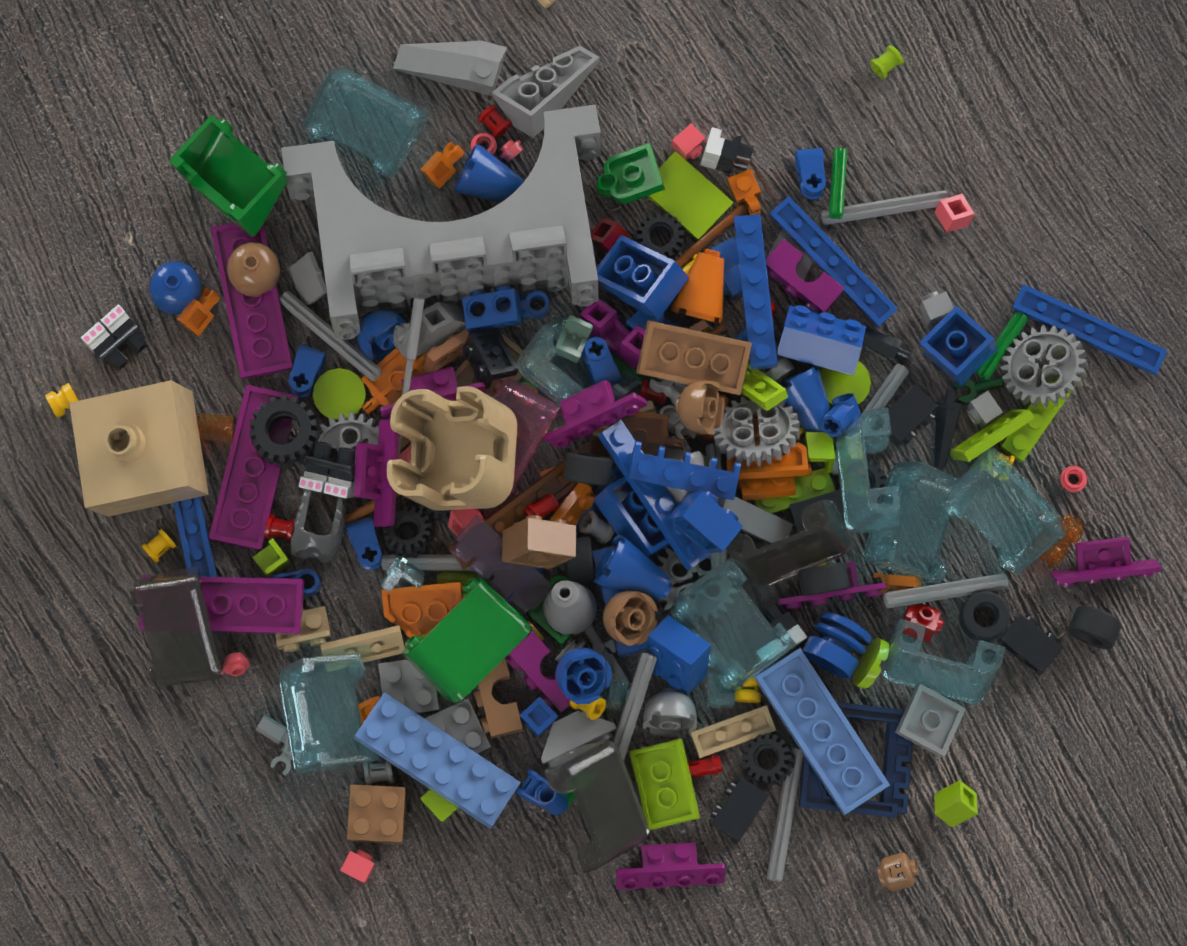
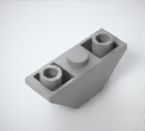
M437 302L423 310L416 357L444 343L452 334L457 335L466 329L464 311L459 305ZM393 340V344L405 358L407 345H402L398 341Z
M576 711L553 722L541 757V763L543 766L549 764L550 768L564 762L563 756L571 752L576 756L589 749L588 744L596 740L601 744L613 738L612 733L617 728L612 722L601 718L590 720L586 713Z

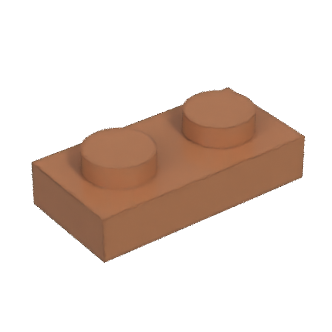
M465 329L457 335L452 334L445 343L439 347L431 348L425 355L423 371L431 373L442 370L463 356V346L466 343L469 332Z

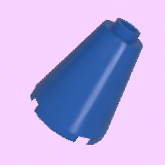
M476 144L464 164V169L457 179L454 191L501 203L512 195L525 180L484 147Z
M812 365L804 369V373H796L778 384L786 389L788 398L783 401H785L786 407H793V413H797L800 426L805 432H822L820 423L831 409L820 369L817 365Z
M617 535L611 542L615 544V547L610 551H605L597 567L595 576L598 578L594 582L598 585L620 591L645 593L654 600H659L661 597L666 598L672 588L670 576L622 535Z

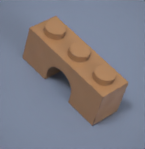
M505 658L478 684L479 691L474 692L478 708L484 707L486 717L481 718L484 733H490L491 739L523 731L517 703L500 704L492 696V690L498 682L510 679Z

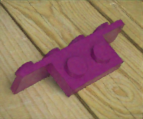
M451 367L411 377L409 391L427 389L447 400L457 401L458 385L454 368ZM484 382L468 385L487 394ZM395 403L380 407L383 420L391 419V412Z
M604 380L560 401L565 426L544 435L545 441L555 447H566L573 440L589 436L603 426L613 425L618 419L626 415L638 413L641 408L647 406V401L636 393L615 401L611 384Z
M391 419L379 421L378 445L357 443L354 497L375 500L373 523L375 527L394 526L396 492L392 489L387 479V463L389 460L399 459L400 434L392 431L390 426Z
M1128 537L1075 543L1076 568L1051 571V578L1056 584L1067 587L1074 585L1075 582L1082 581L1098 583L1101 579L1107 578L1124 580L1132 575L1150 577L1154 573L1161 572V565L1156 559L1131 562L1130 539Z
M855 561L846 562L850 585L848 589L809 596L802 595L779 599V605L786 606V610L802 608L801 603L812 601L813 606L828 604V599L839 597V602L854 600L855 594L865 593L866 597L882 595L881 590H886V583L859 586Z
M695 842L641 845L643 868L616 870V889H659L669 886L688 887L690 885L703 884L712 886L725 883V864L698 865Z

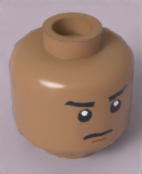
M904 852L882 858L880 866H877L882 887H887L891 892L912 887L915 883V876L919 875L916 860H910Z

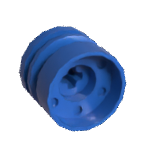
M823 611L820 616V620L823 623L815 625L816 631L823 638L809 636L802 651L808 660L838 677L851 679L859 664L858 660L851 655V652L864 655L866 649L863 645L869 646L872 637L854 621L832 612Z

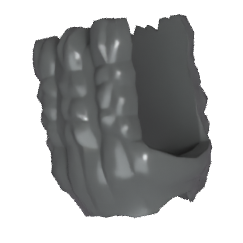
M306 490L301 496V504L294 520L295 526L291 537L290 551L292 555L304 560L313 558L321 563H328L341 548L345 529L344 515L347 513L342 497H338L331 534L316 535L305 531L311 490Z

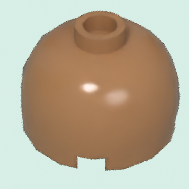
M249 242L242 244L232 252L228 259L227 273L233 287L245 296H261L263 293L275 288L280 279L281 268L277 256L269 247L261 243Z
M695 381L685 387L677 399L676 412L682 424L691 432L714 434L716 433L713 431L714 427H720L724 415L725 402L723 397H719L718 390H722L718 382Z
M637 591L620 592L614 595L604 608V627L609 636L621 644L628 646L643 644L648 640V635L657 627V620H654V611H657V606L653 599L645 593Z

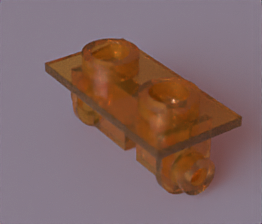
M196 413L200 440L232 442L234 415Z
M1070 514L1062 516L1051 529V533L1057 536L1056 539L1047 534L1035 548L1036 552L1034 555L1040 560L1045 558L1049 569L1056 563H1060L1071 544L1077 543L1081 538L1084 529L1080 518L1075 520Z

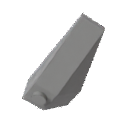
M485 41L400 44L393 70L492 96V92L496 89L507 47Z
M578 46L554 57L553 62L545 66L539 67V65L531 68V72L519 77L516 74L508 78L492 92V97L506 117L512 122V125L533 138L544 129V112L562 109L598 64L600 57Z

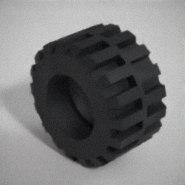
M281 395V399L278 400L275 397L269 398L271 402L268 404L265 402L261 403V409L259 411L255 410L253 413L254 420H250L249 426L251 431H249L255 449L261 458H264L271 465L275 463L277 467L283 468V465H287L290 468L294 467L293 463H304V458L312 454V449L320 435L319 426L313 412L308 408L307 404L299 402L298 398L295 397L288 399L287 395ZM292 419L298 422L300 426L297 438L285 445L273 443L269 437L272 426L279 420Z

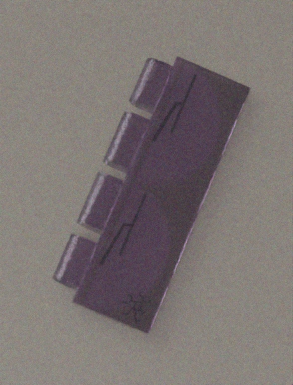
M475 515L455 538L458 543L453 547L452 551L465 563L469 562L472 557H475L476 559L469 567L484 581H487L494 575L495 577L489 585L504 599L513 593L514 595L508 603L521 615H524L529 609L534 611L554 587L532 566L502 562L503 538L478 515Z

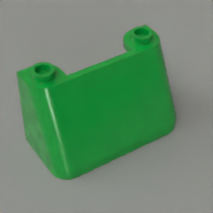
M211 115L169 159V162L195 190L253 238L261 230L288 181L285 178L287 172L277 163L273 166L270 163H265L232 134L234 128L225 119L222 118L219 121Z
M480 577L476 579L471 578L462 587L464 590L462 593L463 599L427 635L412 636L405 643L404 646L406 648L401 652L444 699L454 703L464 699L532 630V626Z

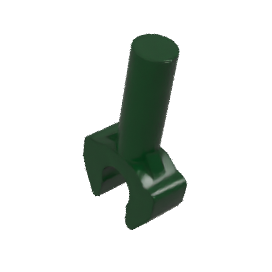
M1002 377L974 383L968 379L962 386L956 383L953 389L967 388L969 395L959 397L957 402L969 405L978 393L1004 387V381Z

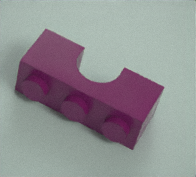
M783 238L766 258L767 277L773 282L778 280L785 286L784 291L794 299L799 297L805 302L804 306L810 311L820 314L823 312L827 313L843 294L845 288L825 272L816 281L805 282L797 276L796 267L802 261L804 255Z
M598 298V302L587 306L580 313L581 319L593 325L588 338L599 337L605 340L611 354L637 371L645 330L638 325L632 332L625 329L617 318V311Z
M531 630L508 654L505 660L515 671L520 669L524 673L523 681L531 690L534 691L537 688L543 695L541 697L542 700L551 709L554 708L562 712L570 705V699L566 698L558 688L555 673L551 676H543L541 674L540 662L550 650Z

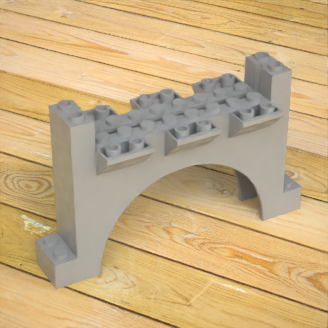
M596 105L545 111L542 148L535 166L524 183L506 200L481 214L455 221L425 222L412 220L393 214L374 204L347 177L337 156L334 141L281 148L283 166L287 172L285 178L288 180L286 184L290 199L305 200L311 196L315 197L329 312L335 339L349 340L357 336L361 332L359 316H364L367 313L380 309L391 310L398 314L412 309L411 298L427 299L432 295H436L437 302L457 305L462 302V298L469 297L470 292L483 290L486 294L489 293V287L497 288L509 286L510 284L515 285V290L519 294L529 295L534 291L548 290L550 292H557L568 287L569 283L572 305L589 306L594 302H598V276L578 159L588 161L601 156V132Z

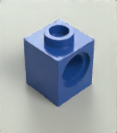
M539 697L520 714V719L539 738L553 725V722L558 720V716Z

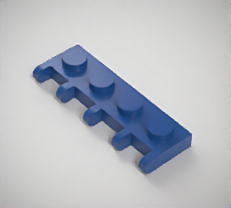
M635 441L628 479L690 492L708 491L715 497L734 500L741 463L735 462L732 472L716 469L717 458L711 457L709 467L691 464L690 452L684 453L683 462L664 458L665 447L659 446L657 456L640 453L641 442Z

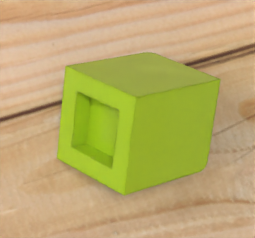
M806 432L802 445L807 448L808 461L824 462L825 472L831 473L835 462L833 437L824 432Z
M273 538L268 541L269 546L253 557L267 578L280 573L291 565Z
M960 780L934 794L935 815L951 827L978 815L977 793Z
M431 789L420 798L425 806L441 822H444L452 813L459 809Z

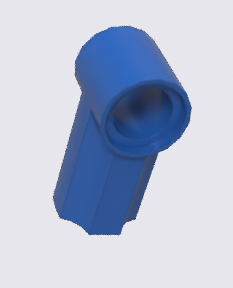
M534 291L529 295L520 296L523 319L534 318L541 320L548 316L550 303L545 293ZM504 300L501 303V312L509 310L511 306L510 300ZM536 300H541L545 303V306L537 311L531 308V304Z
M847 393L832 400L833 408L824 416L820 426L822 432L827 433L830 437H838L847 427L862 421L855 395Z

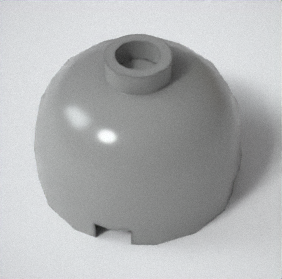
M665 688L653 695L645 704L643 728L649 727L651 734L665 737L679 736V731L686 729L687 734H689L697 727L696 707L687 695L673 688Z

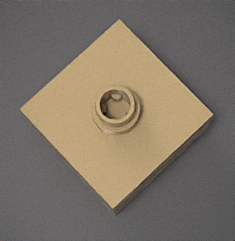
M170 380L69 403L86 509L109 517L209 495L193 391Z

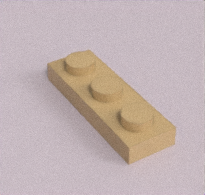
M399 625L320 644L327 671L402 654L401 652L405 649Z
M766 705L691 732L690 735L699 759L748 742L751 739L754 740L757 735L765 736V733H773L776 731V728Z

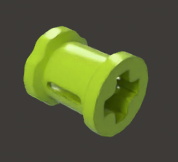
M889 45L886 47V52L877 59L870 60L869 63L875 74L881 79H885L889 71L897 65L901 66L904 63V59L895 47Z

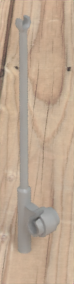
M414 298L410 324L401 323L400 326L396 325L394 328V340L402 345H407L405 356L407 363L402 395L409 392L413 362L417 355L425 301L422 298ZM402 435L399 437L398 457L400 455Z

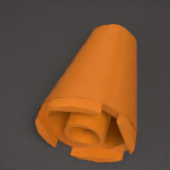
M705 248L704 253H698L687 274L689 279L676 295L670 311L721 324L724 286V258H720L721 252Z

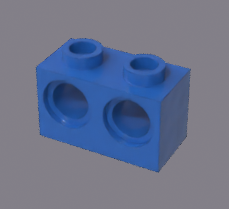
M511 286L497 287L495 292L486 294L483 290L473 291L469 293V297L462 298L466 329L471 332L524 324L520 294L515 289H511ZM504 300H510L511 306L509 310L501 312V303ZM480 304H484L485 312L483 315L476 317L474 313L475 308Z

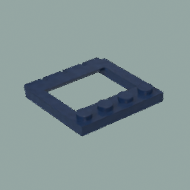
M836 702L846 718L887 723L883 775L890 786L881 791L880 802L865 801L849 813L897 818V813L907 814L908 794H900L899 789L909 790L911 768L902 767L901 763H911L913 742L904 740V737L895 733L905 710ZM803 756L799 808L841 812L832 797L827 796V789L806 757Z

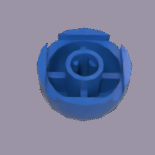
M171 261L162 264L154 271L150 279L149 292L153 303L160 311L169 315L181 314L193 299L199 301L202 283L198 273L191 266L183 262Z
M380 309L367 313L362 317L360 321L361 332L356 336L362 352L372 362H374V359H377L379 362L382 361L396 348L393 344L394 328L396 325L400 326L401 323L408 324L398 313L387 309Z
M576 648L568 651L559 660L555 673L558 688L566 698L577 704H588L601 697L599 694L603 689L609 687L612 676L610 664L601 654L589 648Z

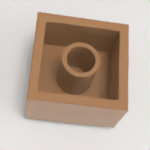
M531 515L527 516L525 520L515 522L513 526L503 530L502 562L551 569L576 557V525L566 524L565 520L554 519L545 521L542 520L541 516Z
M351 784L347 840L349 842L403 844L406 788Z

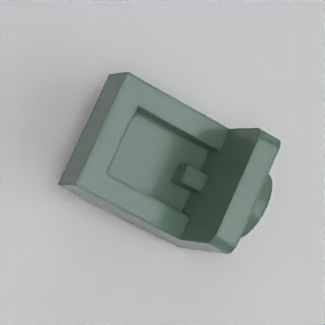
M570 315L562 329L553 353L578 363L593 325L581 318Z

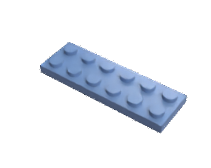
M801 648L754 678L843 815H846L890 786Z
M385 692L354 736L355 740L490 829L521 783Z

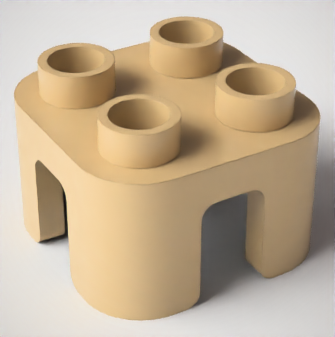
M470 386L457 387V401L447 400L427 389L411 390L403 394L392 409L390 426L392 431L411 441V463L402 459L388 461L387 479L392 489L429 509L437 511L493 508L504 502L509 496L514 483L517 420L513 411L484 392Z

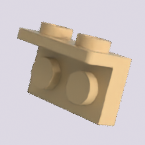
M322 606L303 610L302 634H275L278 649H284L285 653L300 650V645L310 643L311 647H317L320 644L327 643L326 640L332 639L326 607Z

